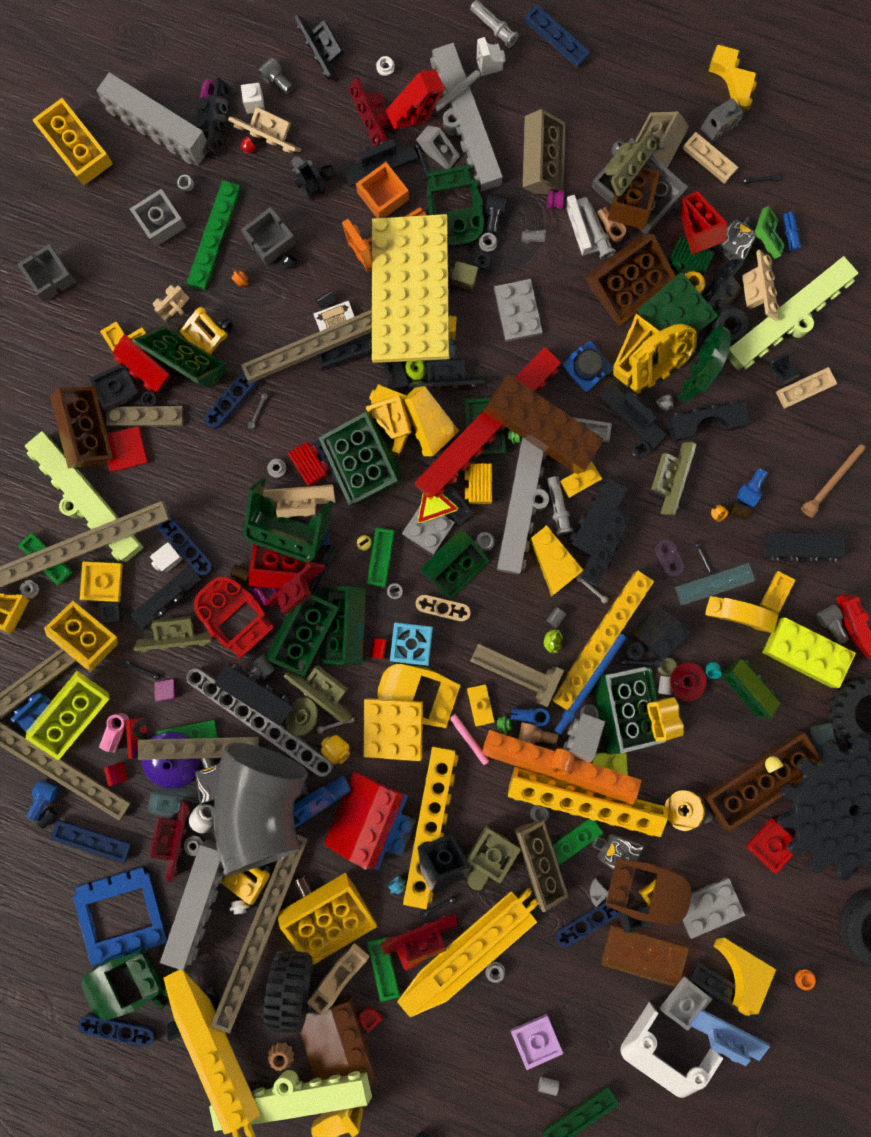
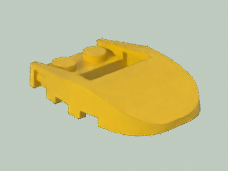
M677 324L649 337L629 357V360L632 361V384L630 387L639 394L645 386L650 388L655 385V381L659 378L666 379L669 377V371L674 367L679 369L684 365L695 351L697 341L696 330L685 324ZM658 346V363L652 366V354L656 351L655 347Z
M395 663L389 666L381 678L377 692L378 699L413 701L421 675L440 681L441 684L429 719L423 717V724L446 728L461 684L455 683L447 677L423 666L420 667L407 663Z

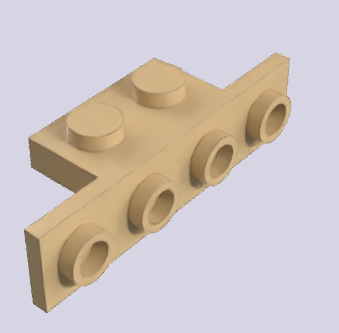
M259 107L255 108L250 124L235 117H229L228 121L234 123L233 127L243 131L245 128L250 131V135L257 138L262 136L271 145L277 146L279 144L283 146L282 150L293 154V152L301 151V148L285 141L291 122Z
M758 250L756 253L759 267L742 275L746 306L749 309H753L764 303L766 315L778 321L780 309L776 302L777 291L773 282L775 277L771 269L772 259L768 254Z
M333 485L264 490L263 496L269 497L274 501L277 517L284 518L315 515L316 504H327L329 501L335 503Z

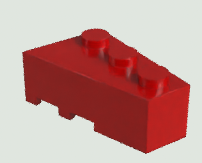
M436 69L419 72L386 109L394 130L427 123L445 90Z
M696 191L681 197L680 216L691 254L693 255L725 242L727 222L701 193Z

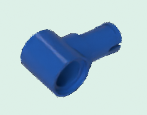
M757 469L752 480L741 487L736 498L753 508L762 496L760 492L761 485L768 473L763 469Z
M512 707L511 713H517V715L511 714L510 720L528 721L529 724L544 726L550 719L549 713L542 708H529L527 710ZM542 711L545 714L543 722L536 721L535 715L537 712Z
M38 780L32 791L34 802L26 817L37 821L45 805L52 803L56 798L59 787L43 780Z

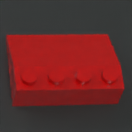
M353 771L348 783L352 791L343 796L324 845L352 863L365 869H374L405 794Z

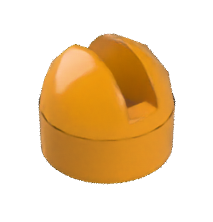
M716 505V509L712 508L711 515L717 522L724 520L729 513L721 505Z

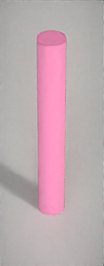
M452 715L449 718L482 764H487L490 761L488 757L482 755V749L457 715Z

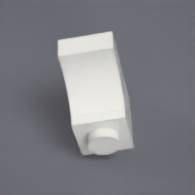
M485 37L477 40L476 60L481 76L502 71L503 62H505V54L503 50L500 51L499 44H489L486 42Z

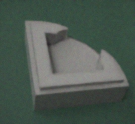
M595 878L590 886V897L593 904L597 907L607 897L608 890Z

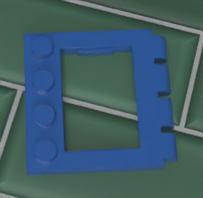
M144 866L130 870L131 878L127 871L111 876L112 884L109 877L93 881V889L90 883L75 887L76 895L73 896L91 966L102 963L108 957L118 956L127 951H130L131 954L141 947L148 949L167 943L168 936L150 872L146 873ZM142 888L152 927L98 943L95 933L97 932L88 904Z

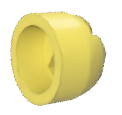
M360 536L357 540V546L362 551H368L372 547V540L369 536ZM364 540H369L363 546L360 545V543H362Z
M775 756L769 757L765 761V766L769 773L783 766L782 762Z

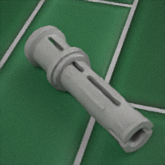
M475 0L472 3L470 10L494 31V35L497 38H501L505 42L507 48L513 46L519 34L513 32L505 21L497 19L479 0Z
M587 203L582 206L581 210L593 234V243L600 252V259H608L616 253V250L612 248L609 241L610 237L604 232L593 204Z
M559 477L548 478L547 482L554 508L553 520L556 521L558 530L556 535L572 533L573 528L570 527L568 518L570 514L566 511Z

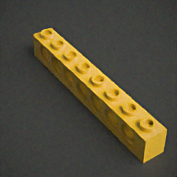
M640 571L633 573L553 694L551 701L565 710L570 708L654 581Z
M432 746L403 905L427 909V903H432L433 892H430L418 866L420 861L417 848L423 845L424 842H431L444 837V833H441V827L446 825L448 813H444L445 805H450L451 794H448L449 786H453L455 775L451 774L452 767H456L458 755H455V750ZM445 763L448 766L447 772L439 773L436 769L437 765ZM435 783H442L444 790L440 793L433 790ZM431 803H439L441 806L440 810L432 812L429 808ZM434 822L437 825V829L432 832L428 831L426 824ZM423 881L426 884L425 889L418 890L415 887L416 882Z
M514 767L509 784L508 797L515 800H522L556 811L559 810L594 821L605 822L609 825L624 827L631 831L643 832L650 836L661 837L668 819L666 806L636 799L633 805L517 767Z

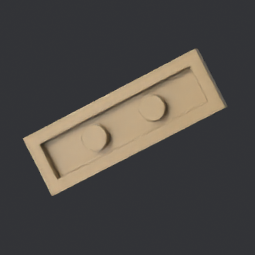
M697 132L693 134L682 148L724 184L738 169V166Z
M828 367L778 390L776 394L783 408L786 409L837 385V382Z

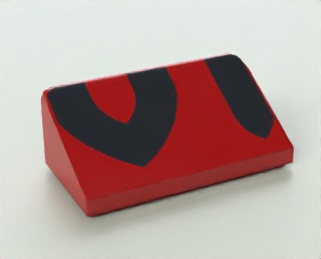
M145 718L126 720L129 759L138 758V740H147Z

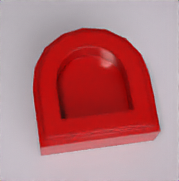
M365 1007L359 1015V1023L367 1033L383 1019L378 1011L372 1007Z

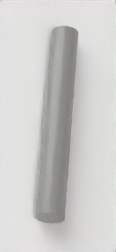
M475 70L441 98L435 106L436 111L442 109L481 76L479 71Z

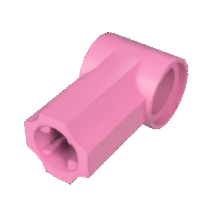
M117 713L108 718L107 727L99 748L107 752H117L126 728V720H129L126 714ZM115 718L121 720L122 724L120 727L115 725Z

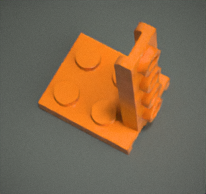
M420 207L405 217L427 216V214ZM349 219L342 222L348 245L350 248L352 247L356 257L362 262L366 272L369 273L372 271V237L367 240L365 238L362 239L357 225H352Z

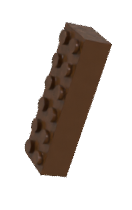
M510 375L502 379L483 412L576 474H580L587 469L604 438Z
M795 732L701 795V797L707 803L721 827L730 832L782 797L780 791L784 784L800 783L802 773L797 768L799 759L806 757L813 762H819L822 758L805 733ZM775 756L782 762L783 766L769 773L766 769L765 761L767 758Z

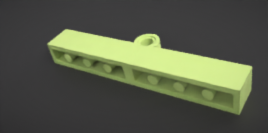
M843 256L779 308L778 321L767 317L730 347L727 355L728 360L738 371L743 367L748 369L755 363L753 360L755 357L759 356L761 358L769 351L768 347L770 345L776 346L784 339L782 336L786 332L796 338L804 337L814 326L811 312L814 310L818 312L826 305L825 301L828 298L833 300L841 293L839 290L843 286L848 288L855 282L853 278L858 274L856 269Z
M41 431L25 445L28 450V456L33 461L37 460L40 464L39 469L46 476L49 474L52 478L51 483L58 490L61 489L65 493L63 495L64 498L59 504V509L64 515L72 518L85 517L88 521L87 526L90 529L119 519L77 468L68 469L64 452L48 434ZM74 504V508L70 511L71 505ZM134 535L109 544V547L113 550L111 554L114 558L124 562H128L144 548Z
M292 1070L284 1071L271 1089L258 1088L251 1092L261 1115L250 1123L254 1125L367 1106L372 1098L367 1072L360 1073L355 1071L349 1073L348 1076L333 1075L325 1080L315 1078L308 1083H302V1081H299L297 1073ZM210 1105L214 1131L222 1130L213 1107Z

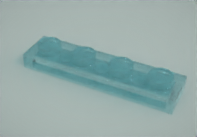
M747 563L675 587L682 606L754 582L755 579L750 565Z

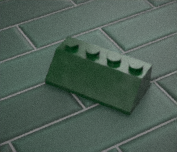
M351 586L324 587L323 598L337 605L339 609L321 642L320 664L363 665L366 588Z
M311 592L308 598L287 614L266 655L269 661L305 676L339 607Z

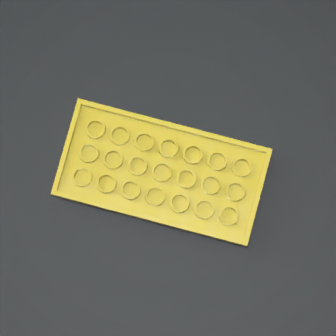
M447 214L372 219L373 363L449 359Z

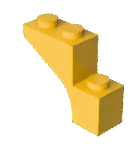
M717 45L709 72L721 76L726 81L730 97L737 102L744 114L745 110H749L752 103L750 94L754 92L757 81H754L756 73L738 68L740 59L737 56L739 50Z

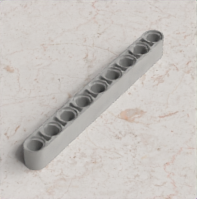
M192 669L188 672L187 682L312 772L318 776H326L332 771L333 764L304 740L291 734L284 726L275 724L233 696L232 704L227 705L224 698L228 693L217 687L216 693L212 694L209 691V686L214 683L216 678L203 669ZM196 672L201 674V681L199 683H196L193 679ZM243 705L249 709L247 716H243L240 713V708ZM257 717L264 719L265 724L263 727L256 725ZM273 728L280 730L279 738L272 736L271 731ZM289 739H293L296 742L294 750L289 749L287 746ZM305 750H308L312 753V759L310 761H307L303 758V752ZM320 762L328 764L326 772L319 770L318 765Z

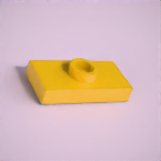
M777 571L760 606L779 614L796 580Z
M486 684L467 688L475 726L494 723Z

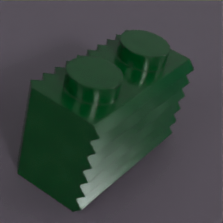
M680 237L668 263L676 270L695 271L703 276L714 252L705 249L692 255L688 240Z

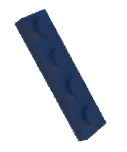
M537 4L524 16V22L576 68L590 56L588 49Z
M62 820L56 821L50 840L121 863L127 862L133 844Z

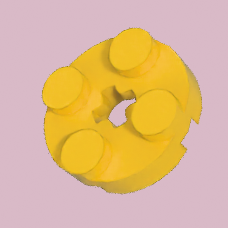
M688 790L677 791L665 803L668 815L667 820L676 829L688 831L702 824L705 817V806L703 799L694 792ZM684 805L689 809V813L686 816L680 811V808H683Z

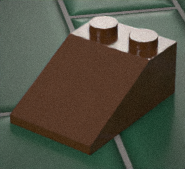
M642 167L621 196H617L614 193L607 220L644 229L651 211L660 171Z

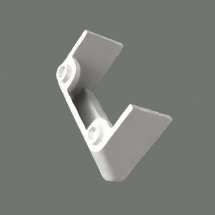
M649 1002L622 1043L621 1054L628 1063L677 1097H687L708 1084L723 1057L710 1048L699 1067H693L685 1076L653 1054L657 1047V1040L648 1029L657 1017L658 1012L653 1004Z

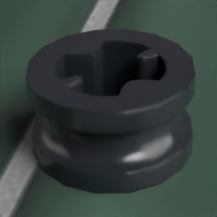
M637 441L632 447V455L637 459L645 458L650 452L649 444L645 441ZM640 445L645 449V452L642 454L637 453L639 450L636 451V448H639Z

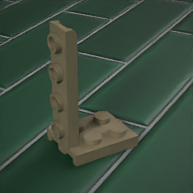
M480 644L477 645L470 660L472 663L537 692L536 698L538 700L536 703L548 707L564 670L558 667H552L550 670L548 669L545 675Z

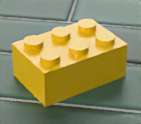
M74 601L44 628L47 637L89 672L118 645L117 637Z

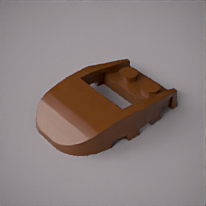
M616 857L605 905L639 921L661 925H675L686 917L692 891L688 880L682 874L663 867L661 864L633 859L623 860ZM635 868L657 874L648 914L626 908Z

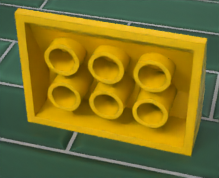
M346 873L278 912L280 929L297 951L308 952L312 956L313 965L377 927L355 885Z

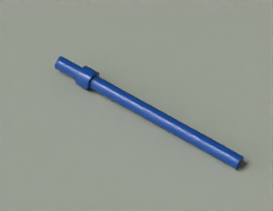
M619 634L568 710H565L562 720L554 730L561 735L569 722L572 723L576 717L575 713L626 640L624 635Z

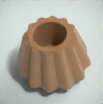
M278 1042L276 1045H272L271 1050L268 1051L269 1057L267 1059L271 1068H274L276 1071H283L294 1062L293 1056L295 1053L292 1051V1046H288L286 1042L283 1044Z

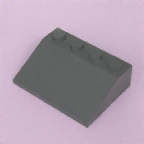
M631 137V139L627 143L631 144L637 142ZM652 155L643 167L660 171L646 226L644 229L638 228L646 234L652 232L688 188L687 185ZM604 168L593 180L592 188L608 203L612 204L615 190L611 180L615 175H607Z

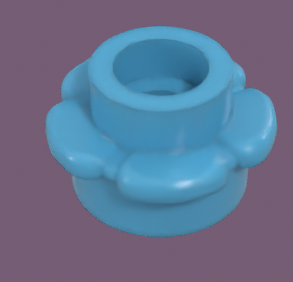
M400 876L394 878L388 885V888L391 890L390 893H401L406 887L404 885L405 879H402Z

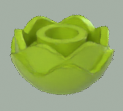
M425 360L406 362L404 370L408 378L411 380H421L425 377L427 373V363Z
M551 630L545 635L544 647L550 653H557L561 649L560 642L563 636L559 630Z

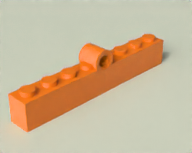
M491 730L488 732L482 755L631 805L637 799L641 784L640 779L574 758L575 755L570 751L564 749L552 751Z

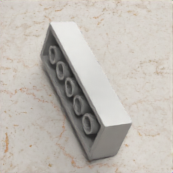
M108 73L96 90L100 96V101L106 106L105 109L112 116L117 115L121 117L125 124L129 126L132 124L141 134L151 136L155 143L159 145L162 143L167 146L166 148L171 153H178L187 163H193L198 166L209 151L206 149L207 140L202 130L113 74Z
M208 839L199 846L160 961L162 964L182 971L187 965H191L192 961L197 957L199 948H196V946L203 939L205 933L203 926L205 922H208L212 912L209 908L212 902H215L218 895L216 887L219 883L221 884L224 877L223 865L220 862L215 841Z

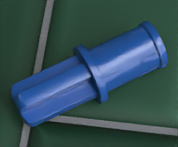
M785 213L783 219L786 232L784 234L787 235L789 251L801 249L802 246L798 233L800 229L797 228L794 213Z

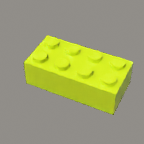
M787 618L777 620L775 631L771 633L762 651L763 654L831 688H840L856 654Z
M76 671L26 731L25 739L59 760L107 703L109 693L79 671Z

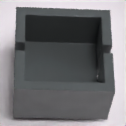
M271 207L241 229L246 241L254 251L256 250V253L266 266L296 245L294 235L282 223Z
M50 244L35 252L36 256L43 262L41 265L32 255L17 264L35 293L44 302L59 294L58 289L64 291L76 283L66 265Z

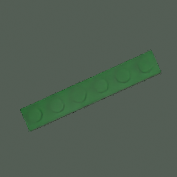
M222 180L187 280L188 286L206 291L241 190L240 185Z

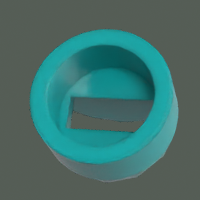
M710 662L706 667V676L713 679L721 677V666L717 662Z

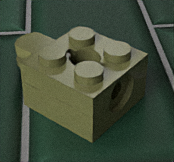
M486 825L466 857L469 864L473 866L468 875L469 886L474 890H481L489 878L500 884L521 851L520 846Z

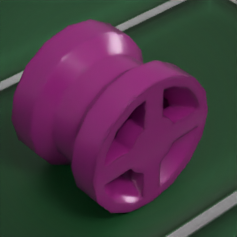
M548 190L547 209H552L553 207L563 209L564 190H559L558 192Z

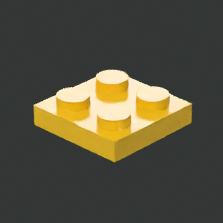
M82 562L80 600L120 602L123 564Z

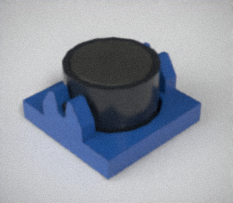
M591 341L584 346H580L577 351L572 353L570 358L561 364L562 368L585 394L608 376L614 368Z

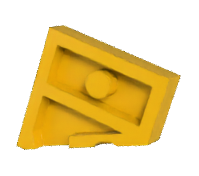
M402 396L366 407V410L374 416L378 424L386 430L391 439L411 434Z

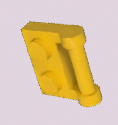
M199 307L181 328L180 333L191 343L212 354L228 334L213 322L203 307ZM200 318L215 334L214 338L198 322Z
M257 867L248 870L257 877V882L244 872L225 876L221 883L246 903L253 905L269 879L270 874Z

